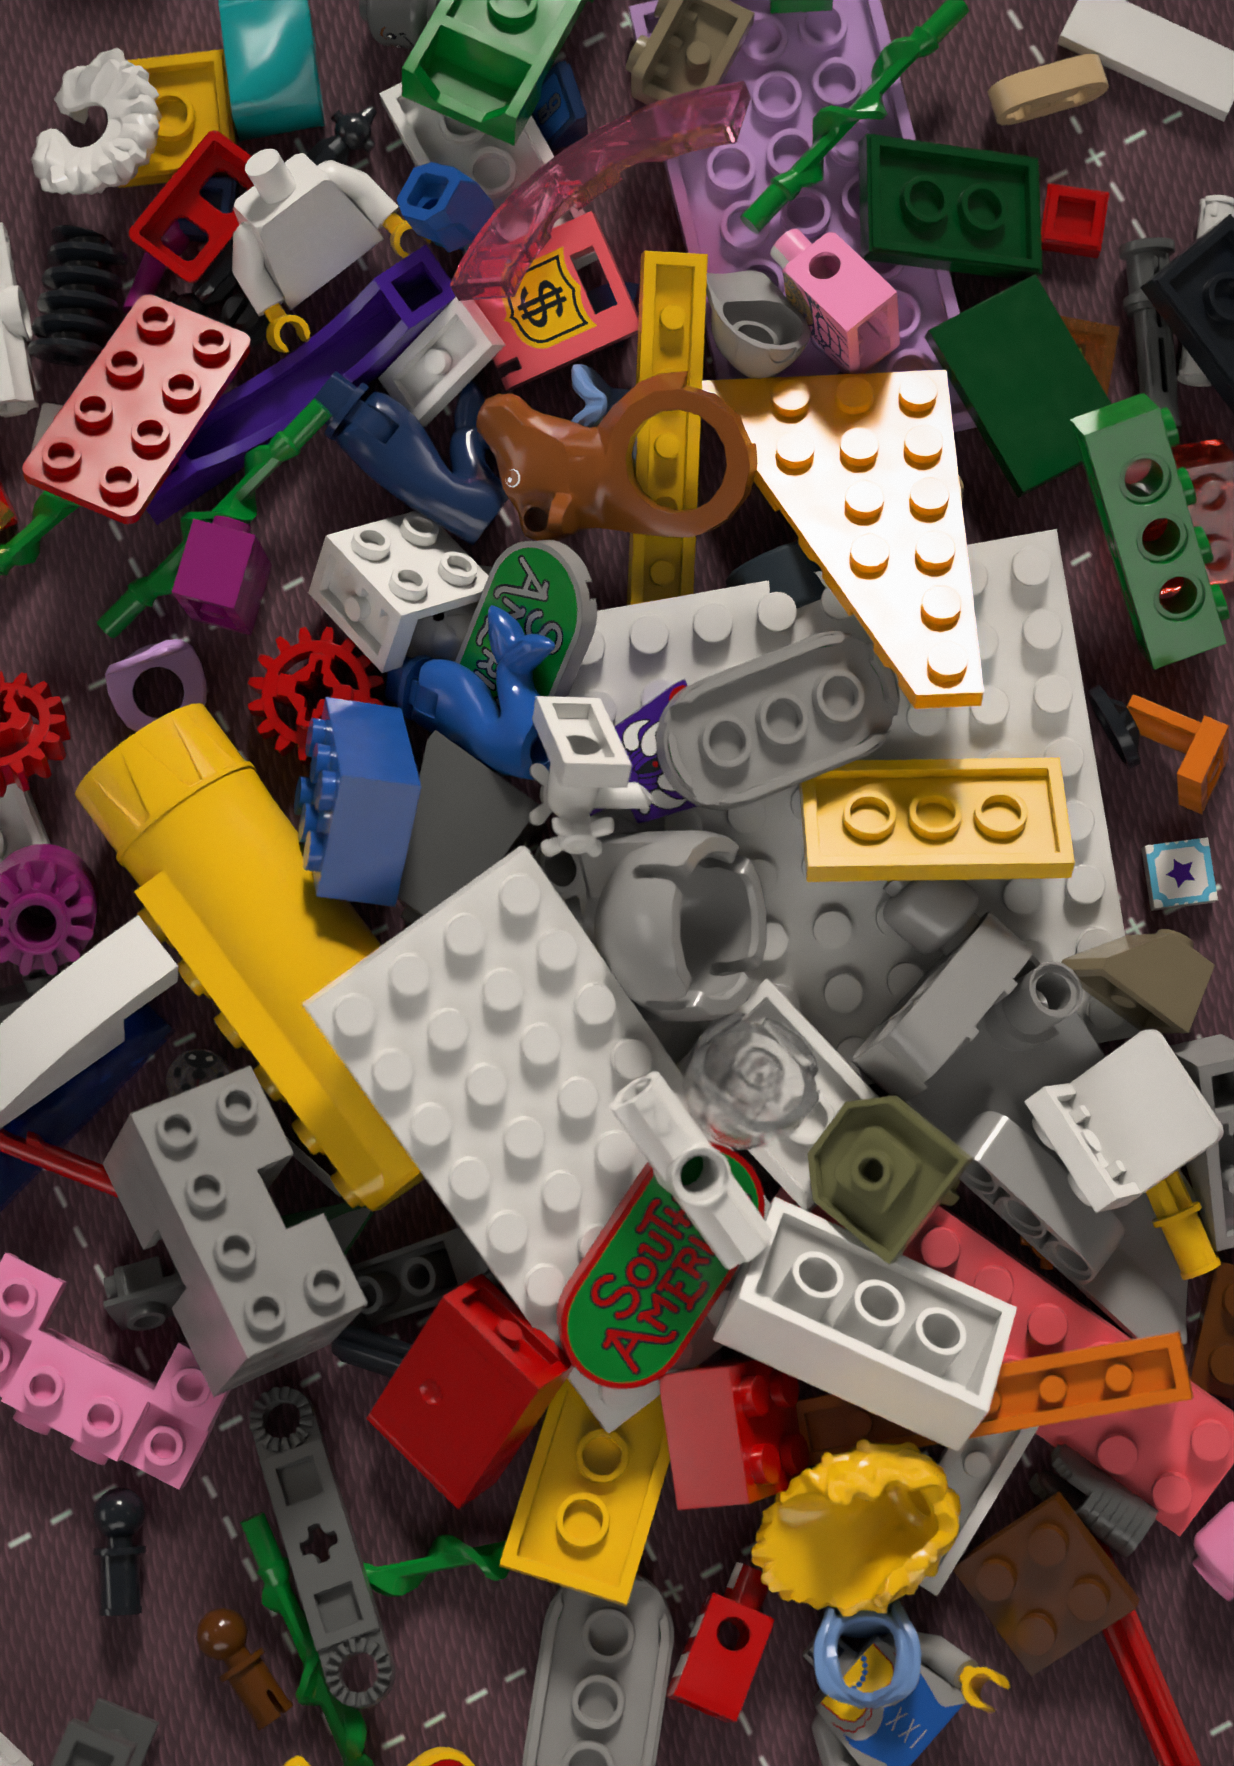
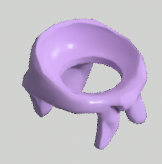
M181 639L165 640L160 643L146 645L133 652L124 660L111 664L107 668L105 677L109 697L116 713L128 728L137 732L158 719L147 716L135 703L133 695L136 679L142 672L152 667L167 668L179 676L184 687V698L179 708L194 703L205 705L207 702L206 678L202 664L193 647Z

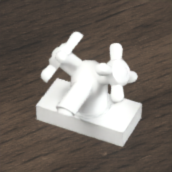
M536 696L532 720L551 763L550 771L540 763H534L530 767V775L542 785L540 790L542 803L531 811L529 821L533 825H541L552 812L559 816L552 820L553 830L558 836L541 842V851L545 856L551 857L564 850L570 854L586 852L589 856L598 857L602 853V843L597 837L612 833L614 830L613 818L606 817L589 824V814L594 808L650 809L649 806L654 799L638 782H629L632 764L600 698Z

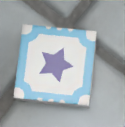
M1208 837L1146 845L1141 848L1151 911L1214 903L1218 900Z

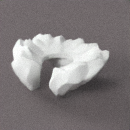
M115 48L101 52L87 66H76L74 69L67 70L64 73L61 89L54 98L60 113L85 124L88 118L87 111L89 107L100 106L105 108L107 112L108 124L104 134L97 142L83 148L71 145L67 137L57 129H48L36 137L37 145L31 161L34 167V175L39 178L43 191L57 192L61 195L68 192L72 195L102 193L106 187L127 185L136 176L138 167L149 163L150 156L154 153L155 146L157 145L158 122L162 118L155 102L159 97V93L149 84V73L143 67L136 66L125 60L123 51Z

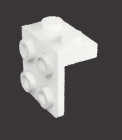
M1154 1029L1139 1032L1071 1083L1043 1087L1024 1101L1034 1116L1032 1125L1037 1136L1048 1148L1056 1150L1070 1173H1068L1067 1178L1071 1189L1084 1204L1092 1206L1096 1213L1127 1206L1216 1144L1223 1136L1222 1124L1163 1035Z

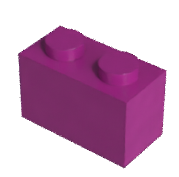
M214 516L212 523L193 519L172 593L191 620L252 636L272 564L256 535L250 534L251 527L248 524L225 516Z

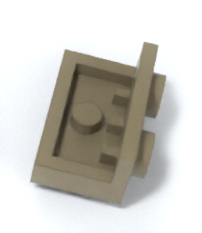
M658 0L654 17L658 18L659 21L649 38L644 35L639 36L626 63V70L631 72V97L698 129L754 23L755 13L729 0Z

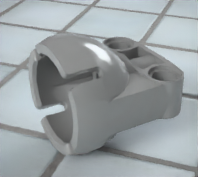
M696 830L621 832L597 837L602 843V853L598 857L589 856L586 852L570 854L564 850L548 857L542 853L541 845L537 848L534 859L645 1021H714L730 1015L747 1001L754 984L744 972L756 970L763 961L766 948V906L760 878L753 864L746 857L737 854L739 845L732 839L715 832ZM723 972H740L727 976H718Z

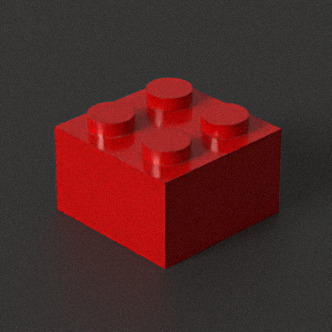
M749 1356L718 1359L699 1364L697 1367L665 1373L662 1377L658 1378L678 1510L750 1504L788 1490L790 1481L796 1476L801 1475L802 1471L808 1468V1445L803 1435L800 1434L796 1403L799 1397L797 1378Z

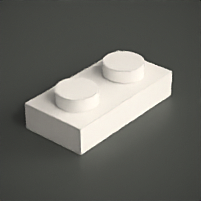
M456 296L378 379L393 399L405 406L419 420L422 426H427L506 344L471 296Z

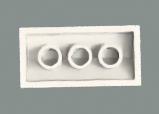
M774 1197L764 1217L765 1222L774 1235L767 1242L766 1249L748 1263H743L730 1291L713 1340L958 1452L989 1411L1017 1307L903 1255L899 1257L896 1263L889 1265L847 1229Z

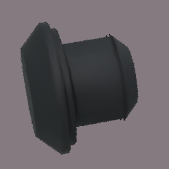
M245 293L231 296L225 302L219 315L220 323L246 333L250 337L251 347L262 343L267 338L266 332L270 322L266 315L258 316Z

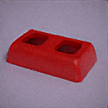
M213 130L208 132L129 229L130 239L186 283H196L232 240L233 233L239 226L234 210L227 214L220 212L200 196V191L212 175L218 171L227 173L243 185L247 191L251 189L254 184L245 171V165L252 156L219 131ZM180 218L189 220L209 237L207 244L191 261L183 260L162 243L164 234Z

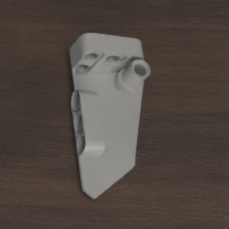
M988 911L980 917L978 925L969 936L951 953L945 956L942 955L899 1001L856 1051L851 1062L888 1096H898L974 1158L959 1179L1132 1339L1180 1331L1182 1344H1187L1186 1302L1188 1280L1182 1279L1181 1271L1162 1228H1154L1151 1222L1156 1218V1215L1146 1193L1127 1206L1096 1213L1092 1206L1084 1204L1071 1189L1067 1178L1068 1173H1070L1056 1150L1048 1148L1037 1136L1032 1125L1034 1116L1024 1102L1043 1087L1071 1083L1106 1057L1077 1012L1083 999V988L1080 979L1071 968L1063 963L1050 961L1041 964L1032 955L1033 950L991 911ZM1035 990L1040 991L1044 995L1048 1008L1038 1000ZM1178 1169L1192 1202H1196L1193 1188L1181 1170Z

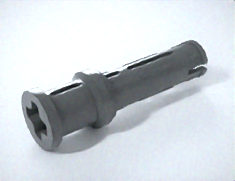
M1162 237L1137 239L1120 245L1118 250L1119 258L1122 261H1126L1128 296L1123 299V310L1127 312L1129 318L1134 319L1139 394L1144 392L1160 409L1167 407L1173 416L1177 430H1179V428H1182V421L1179 416L1173 331L1140 288L1170 263V256L1176 252L1175 241Z

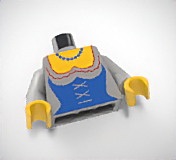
M917 1632L921 1647L920 1677L916 1688L907 1697L877 1709H859L825 1695L821 1689L815 1694L812 1700L818 1713L814 1717L811 1728L821 1765L910 1766L966 1701L985 1712H995L996 1710L992 1706L983 1702L981 1697L982 1686L987 1681L992 1680L1009 1690V1681L1004 1675L989 1668L978 1667V1663L942 1636ZM888 1633L885 1636L874 1634L870 1638H864L855 1650L841 1637L839 1638L837 1646L838 1659L845 1684L848 1687L864 1693H871L890 1685L896 1656L895 1641L892 1633ZM815 1638L809 1643V1645L802 1653V1656L813 1667V1648Z

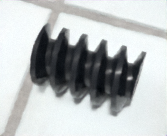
M64 224L55 226L51 231L53 240L57 244L51 245L47 251L46 257L52 268L46 269L41 280L44 288L48 291L41 293L38 297L36 305L43 315L36 317L32 323V331L39 339L31 341L27 350L37 359L53 364L77 367L87 365L89 360H96L103 350V347L93 342L94 337L113 335L114 328L112 325L98 319L99 313H115L118 311L119 304L103 295V290L120 289L123 287V279L109 272L108 266H124L128 263V256L113 248L112 242L102 234L86 228Z

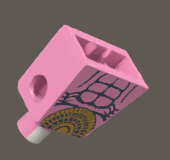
M792 229L776 241L770 255L783 269L786 298L806 319L813 339L843 374L866 373L900 346L897 291L835 232H828L812 244L799 229Z

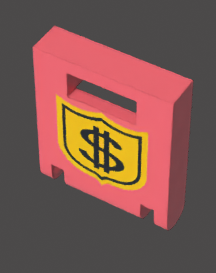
M592 211L467 267L456 274L461 287L471 285L482 279L486 283L487 287L468 296L473 298L506 344L492 358L496 368L517 359L520 362L522 369L512 371L501 378L506 391L518 388L638 334L639 316L597 217ZM593 251L596 252L617 301V305L597 314L593 310L572 258L575 260Z

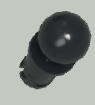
M118 1487L108 1490L96 1502L93 1513L96 1527L107 1537V1547L93 1548V1555L100 1556V1616H123L142 1613L140 1602V1554L146 1553V1546L133 1545V1535L143 1525L146 1511L143 1500L135 1492L127 1488Z

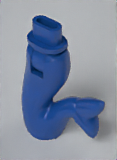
M493 605L488 609L489 641L491 651L498 664L496 684L500 708L488 686L477 674L467 667L450 660L434 659L427 655H419L414 658L405 656L402 667L388 671L385 697L388 701L402 709L403 717L413 720L431 734L435 730L490 770L528 780H535L530 775V767L534 763L543 764L550 771L551 762L532 720L536 696H540L533 682V670L555 649V643L543 635H525L518 621L505 610Z

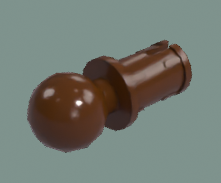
M216 1608L207 1612L198 1624L196 1640L199 1649L208 1658L223 1660L228 1670L221 1674L218 1679L221 1683L228 1680L259 1731L279 1718L281 1713L291 1709L294 1704L291 1700H288L262 1660L261 1656L265 1653L263 1647L250 1653L245 1646L248 1628L244 1618L234 1610Z

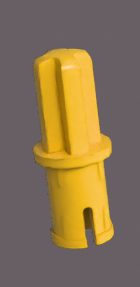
M1178 1170L1145 1192L1156 1215V1218L1151 1222L1154 1228H1162L1179 1266L1180 1275L1183 1280L1198 1277L1221 1265L1219 1257H1216L1197 1214V1211L1202 1209L1200 1202H1192Z

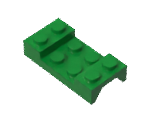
M440 0L402 67V97L515 146L541 98L542 83L585 4L587 1L593 3L594 0Z

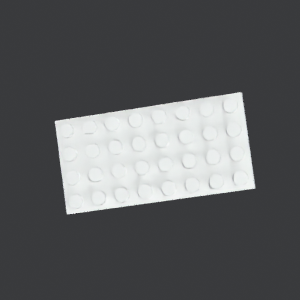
M519 846L302 1003L304 1009L511 1300L534 1328L542 1330L561 1349L559 1326L556 1324L557 1305L560 1295L626 1192L648 1162L608 1107L616 1099L617 1093L635 1079L645 1077L656 1071L663 1077L705 1138L733 1150L527 847ZM764 1195V1200H765V1213H764V1217H765V1215H766V1213H767V1211H768V1209H769L770 1203H769V1201L767 1200V1198H766L765 1195ZM743 1263L736 1270L680 1358L666 1373L697 1367L724 1346L714 1341L713 1338L730 1291ZM575 1367L567 1377L600 1425L608 1433H611L660 1395L658 1379L638 1388L612 1389L592 1382Z

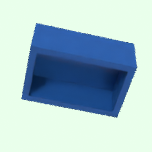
M325 697L321 719L311 718L307 732L306 756L312 757L310 777H299L295 793L294 814L301 815L298 837L299 842L305 843L303 869L312 871L317 897L395 907L421 790V783L402 709Z

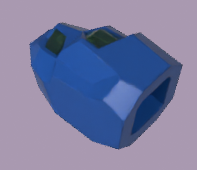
M431 162L413 168L396 200L402 216L417 235L431 240L435 245L444 247L447 252L457 249L470 251L475 246L482 248L490 242L498 214L494 203L477 182L455 167Z

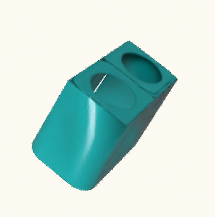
M218 0L231 109L239 141L324 126L325 119L309 0Z

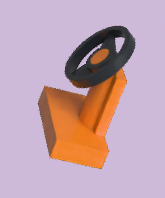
M1100 685L1088 690L1087 696L1093 711L1112 747L1127 769L1130 770L1141 764L1138 754L1140 735L1186 754L1177 772L1179 805L1203 814L1229 759V725L1205 715L1202 722H1199L1134 694L1126 706L1123 702L1108 697Z

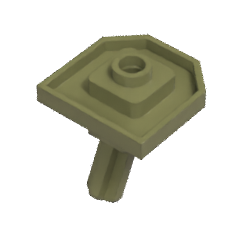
M898 1096L845 1102L807 1153L813 1201L889 1265L896 1263L938 1205L943 1206L947 1204L953 1206L959 1200L960 1196L956 1192L960 1183L959 1177L974 1159Z

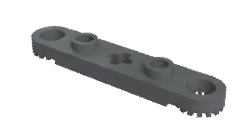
M286 1386L274 1387L272 1390L261 1394V1397L253 1403L254 1407L249 1415L250 1430L252 1431L260 1458L259 1462L314 1645L320 1657L326 1677V1684H328L332 1695L343 1704L358 1709L370 1708L381 1703L393 1688L396 1677L393 1657L316 1409L312 1402L298 1390ZM281 1404L295 1405L300 1411L299 1415L301 1416L300 1426L296 1428L295 1434H290L289 1438H273L267 1429V1419L270 1412ZM320 1527L327 1535H337L338 1543L329 1548L330 1559L323 1563L316 1555L305 1554V1546L314 1542L312 1531ZM369 1654L378 1664V1679L374 1682V1686L367 1689L368 1691L351 1692L343 1680L344 1667L353 1656Z

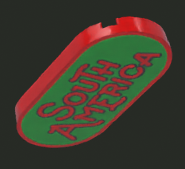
M708 1140L713 1148L726 1157L731 1168V1174L764 1219V1193L760 1180L752 1166L735 1151L722 1144ZM701 1155L688 1159L682 1166L680 1172L682 1186L690 1185L701 1176L703 1170ZM649 1162L642 1168L572 1274L560 1295L557 1305L556 1324L559 1326L560 1344L567 1359L587 1379L612 1389L638 1388L657 1380L668 1372L680 1358L740 1266V1264L729 1270L722 1265L672 1194L658 1183L654 1175V1169Z

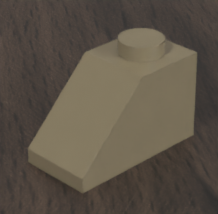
M1160 929L1157 931V934L1126 935L1062 959L1061 962L1075 972L1080 979L1083 990L1139 1031L1154 1029L1160 1033H1189L1215 966L1193 949L1194 943L1190 938L1168 929Z

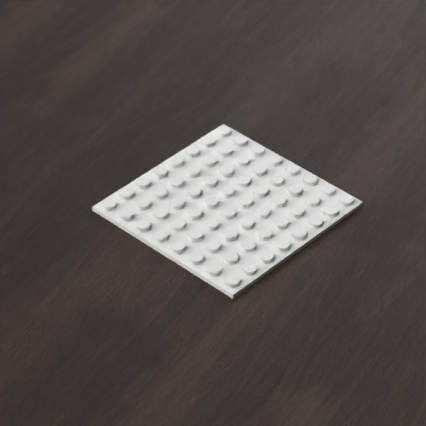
M1057 529L967 545L984 690L981 706L914 709L899 688L900 701L898 713L893 716L892 725L888 730H891V732L877 750L858 759L1060 757L1075 860L1072 877L965 880L978 894L979 903L975 913L982 917L986 912L991 911L1033 950L1032 955L1041 964L1050 961L1061 963L1062 959L1125 936ZM822 571L814 572L825 586L821 599L796 609L795 602L789 595L782 592L770 593L769 580L597 611L594 635L568 697L600 698L615 727L662 691L682 679H685L689 686L699 680L819 633L841 631L852 634L853 636L850 637L857 638L864 644L869 642L874 646V642L854 614L849 616L822 579ZM799 784L754 803L730 810H711L697 806L640 824L636 822L630 809L607 808L590 817L589 824L601 818H613L614 830L612 833L685 830L711 831L729 837L738 844L737 854L751 861L760 878L766 906V948L763 961L756 970L744 972L754 984L751 993L766 979L770 980L868 1085L875 1084L851 1062L853 1055L899 1001L943 954L939 950L928 955L916 952L883 919V909L891 897L883 889L887 881L806 882ZM723 972L718 976H727L740 972ZM1035 990L1038 1000L1048 1008L1044 995L1040 991ZM1083 990V999L1077 1012L1097 1043L1130 1038L1141 1032ZM727 1016L714 1021H646V1023L674 1064L677 1065ZM696 1094V1096L698 1097L708 1113H713L711 1109Z

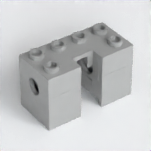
M251 1066L131 1113L102 1163L143 1250L155 1246L160 1239H163L186 1289L172 1307V1311L213 1397L328 1346L368 1304L324 1213L288 1229L283 1224L267 1190L294 1153Z

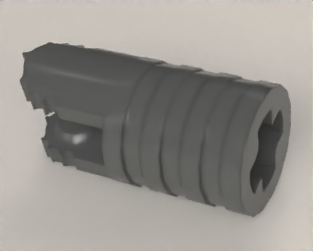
M1058 1444L1050 1454L1052 1458L1051 1466L1056 1469L1055 1472L1060 1473L1061 1477L1067 1478V1481L1060 1479L1058 1474H1053L1052 1471L1048 1472L1044 1469L1040 1473L1036 1472L1028 1482L1031 1491L1044 1501L1060 1491L1089 1532L1126 1559L1147 1534L1158 1514V1510L1066 1444Z

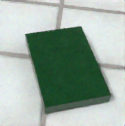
M868 133L858 142L861 257L864 260L1022 281L1035 274L1037 277L1043 274L1038 157Z
M1036 274L928 330L925 335L927 343L943 370H946L948 379L1018 498L1083 464L1070 419L1108 406L1111 402Z

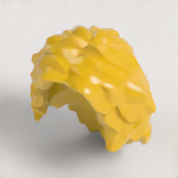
M863 1439L858 1441L857 1445L850 1448L847 1453L833 1455L829 1452L824 1453L821 1456L820 1464H816L812 1469L802 1471L801 1475L796 1476L790 1481L786 1492H779L775 1496V1503L763 1511L762 1525L755 1539L757 1543L751 1548L752 1562L754 1565L763 1568L761 1582L767 1585L772 1593L778 1592L779 1598L782 1600L790 1601L793 1599L798 1603H807L818 1611L825 1607L837 1608L842 1616L853 1617L861 1610L881 1614L887 1613L890 1603L900 1599L905 1594L913 1595L926 1576L935 1577L938 1573L942 1556L951 1550L958 1536L960 1528L959 1514L961 1511L960 1496L952 1488L948 1487L944 1468L934 1462L930 1456L921 1453L914 1443H870L869 1440Z

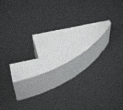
M139 915L63 970L0 1024V1129L125 1041L124 1019L178 982V965Z

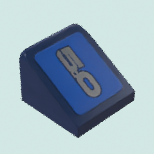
M566 60L556 63L548 72L542 83L541 98L532 113V117L551 151L585 141L588 135L587 113L570 63L567 64Z

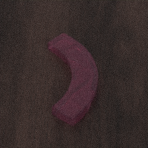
M740 81L705 87L649 104L598 128L557 154L515 189L475 236L461 259L450 283V287L457 300L515 297L521 281L533 260L551 239L554 223L572 206L579 211L596 197L623 181L620 172L637 163L663 162L689 152L714 146L735 144L751 100L745 82Z

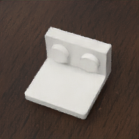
M413 511L326 535L308 593L381 673L402 667L418 619L478 602L488 575L440 525L419 512Z

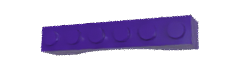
M426 244L374 278L344 310L312 336L308 342L302 344L270 368L220 397L146 509L157 525L245 467L244 458L246 453L259 445H268L276 433L283 431L313 400L335 371L357 388L362 382L366 385L388 369L456 296H461L459 290Z

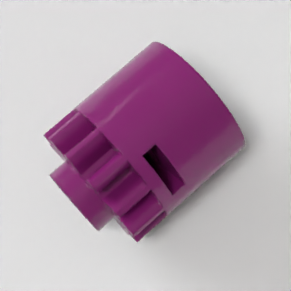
M35 844L16 850L0 863V963L8 960L18 965L20 974L25 976L32 969H45L47 974L54 975L58 970V966L69 961L75 962L80 958L81 951L93 936L99 905V890L91 869L78 855L57 845ZM40 905L49 909L53 915L38 917L32 914L27 907Z

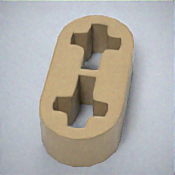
M1084 54L1010 75L992 85L988 90V96L997 123L1000 125H1012L1088 103L1104 94L1109 85L1099 55Z

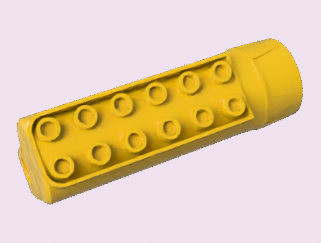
M194 703L178 708L156 719L124 740L103 757L81 780L75 791V797L117 853L116 860L118 863L125 867L141 886L134 892L145 907L137 912V915H139L160 944L166 941L171 948H176L183 960L177 963L178 972L197 996H201L204 993L208 999H213L222 1011L214 1017V1020L228 1041L236 1049L242 1046L246 1051H251L260 1063L253 1071L266 1093L275 1102L280 1099L285 1103L288 1102L299 1118L292 1122L291 1125L303 1144L313 1155L319 1152L322 1155L326 1154L338 1171L330 1176V1179L338 1192L353 1209L359 1205L360 1207L366 1206L370 1211L381 1210L390 1202L419 1184L425 1177L304 1009L302 1003L382 945L349 901L316 896L313 873L303 869L305 843L299 842V833L272 798L257 775L256 768L252 762L244 760L207 708L201 703Z

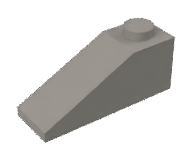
M1219 1034L1170 1046L1223 1126L1221 1140L1186 1164L1196 1200L1200 1202L1202 1207L1199 1211L1206 1234L1213 1250L1216 1252L1234 1247V1040Z

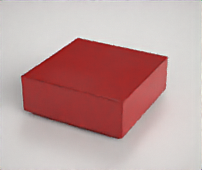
M1048 183L1041 216L1042 250L1098 258L1102 247L1110 192Z

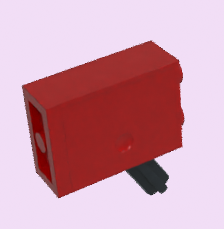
M482 1273L442 1297L413 1344L348 1324L332 1342L331 1346L332 1353L338 1356L341 1362L391 1378L366 1419L458 1510L498 1481L574 1368L564 1351L542 1330L534 1328L519 1308Z

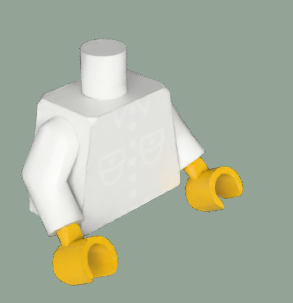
M264 149L255 153L247 161L245 171L254 186L237 198L233 206L239 226L233 233L232 272L258 316L266 315L270 323L267 327L266 337L270 346L279 352L289 353L288 348L280 338L281 327L286 322L292 324L296 329L298 337L303 342L309 341L310 329L301 317L286 315L281 304L284 303L290 310L295 308L381 242L384 238L378 229L382 227L391 234L390 244L394 252L402 258L407 257L410 254L402 249L400 238L403 232L412 229V227L396 213L399 210V206L368 174L333 160L316 165L304 153L295 154L284 163L277 150ZM422 237L427 243H431V240Z

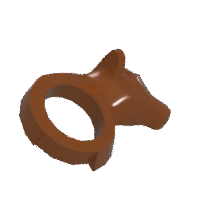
M688 371L660 373L638 382L612 406L597 427L589 428L567 419L540 413L532 409L520 396L514 394H497L486 399L478 412L476 422L477 431L495 455L503 490L518 512L524 536L536 541H559L585 529L595 528L661 537L688 538L714 530L730 520L750 495L758 465L756 443L752 444L740 415L715 393L687 385ZM682 410L699 415L715 428L724 444L727 467L722 485L712 499L699 508L676 510L659 505L643 492L634 475L632 451L636 436L649 419L661 412Z

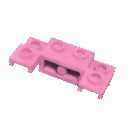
M5 1253L0 1262V1397H2L1 1402L17 1409L13 1419L26 1428L43 1435H48L51 1428L74 1439L70 1449L92 1462L105 1465L109 1458L116 1462L123 1460L178 1490L184 1488L205 1449L210 1433L230 1390L213 1397L190 1346L184 1342L177 1344L158 1383L52 1328L45 1329L68 1282L43 1272L20 1260L18 1256L12 1253Z

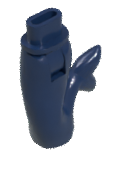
M335 371L314 397L332 414V417L325 423L327 429L324 435L330 440H335L340 448L385 490L412 509L474 546L509 500L503 490L501 480L486 464L485 453L491 449L477 431L478 412L485 401L479 386L471 380L459 393L454 415L455 430L450 441L449 452L452 472H450L419 420L405 406L392 397L380 392H374L367 398L370 388L368 385L362 382L357 388Z

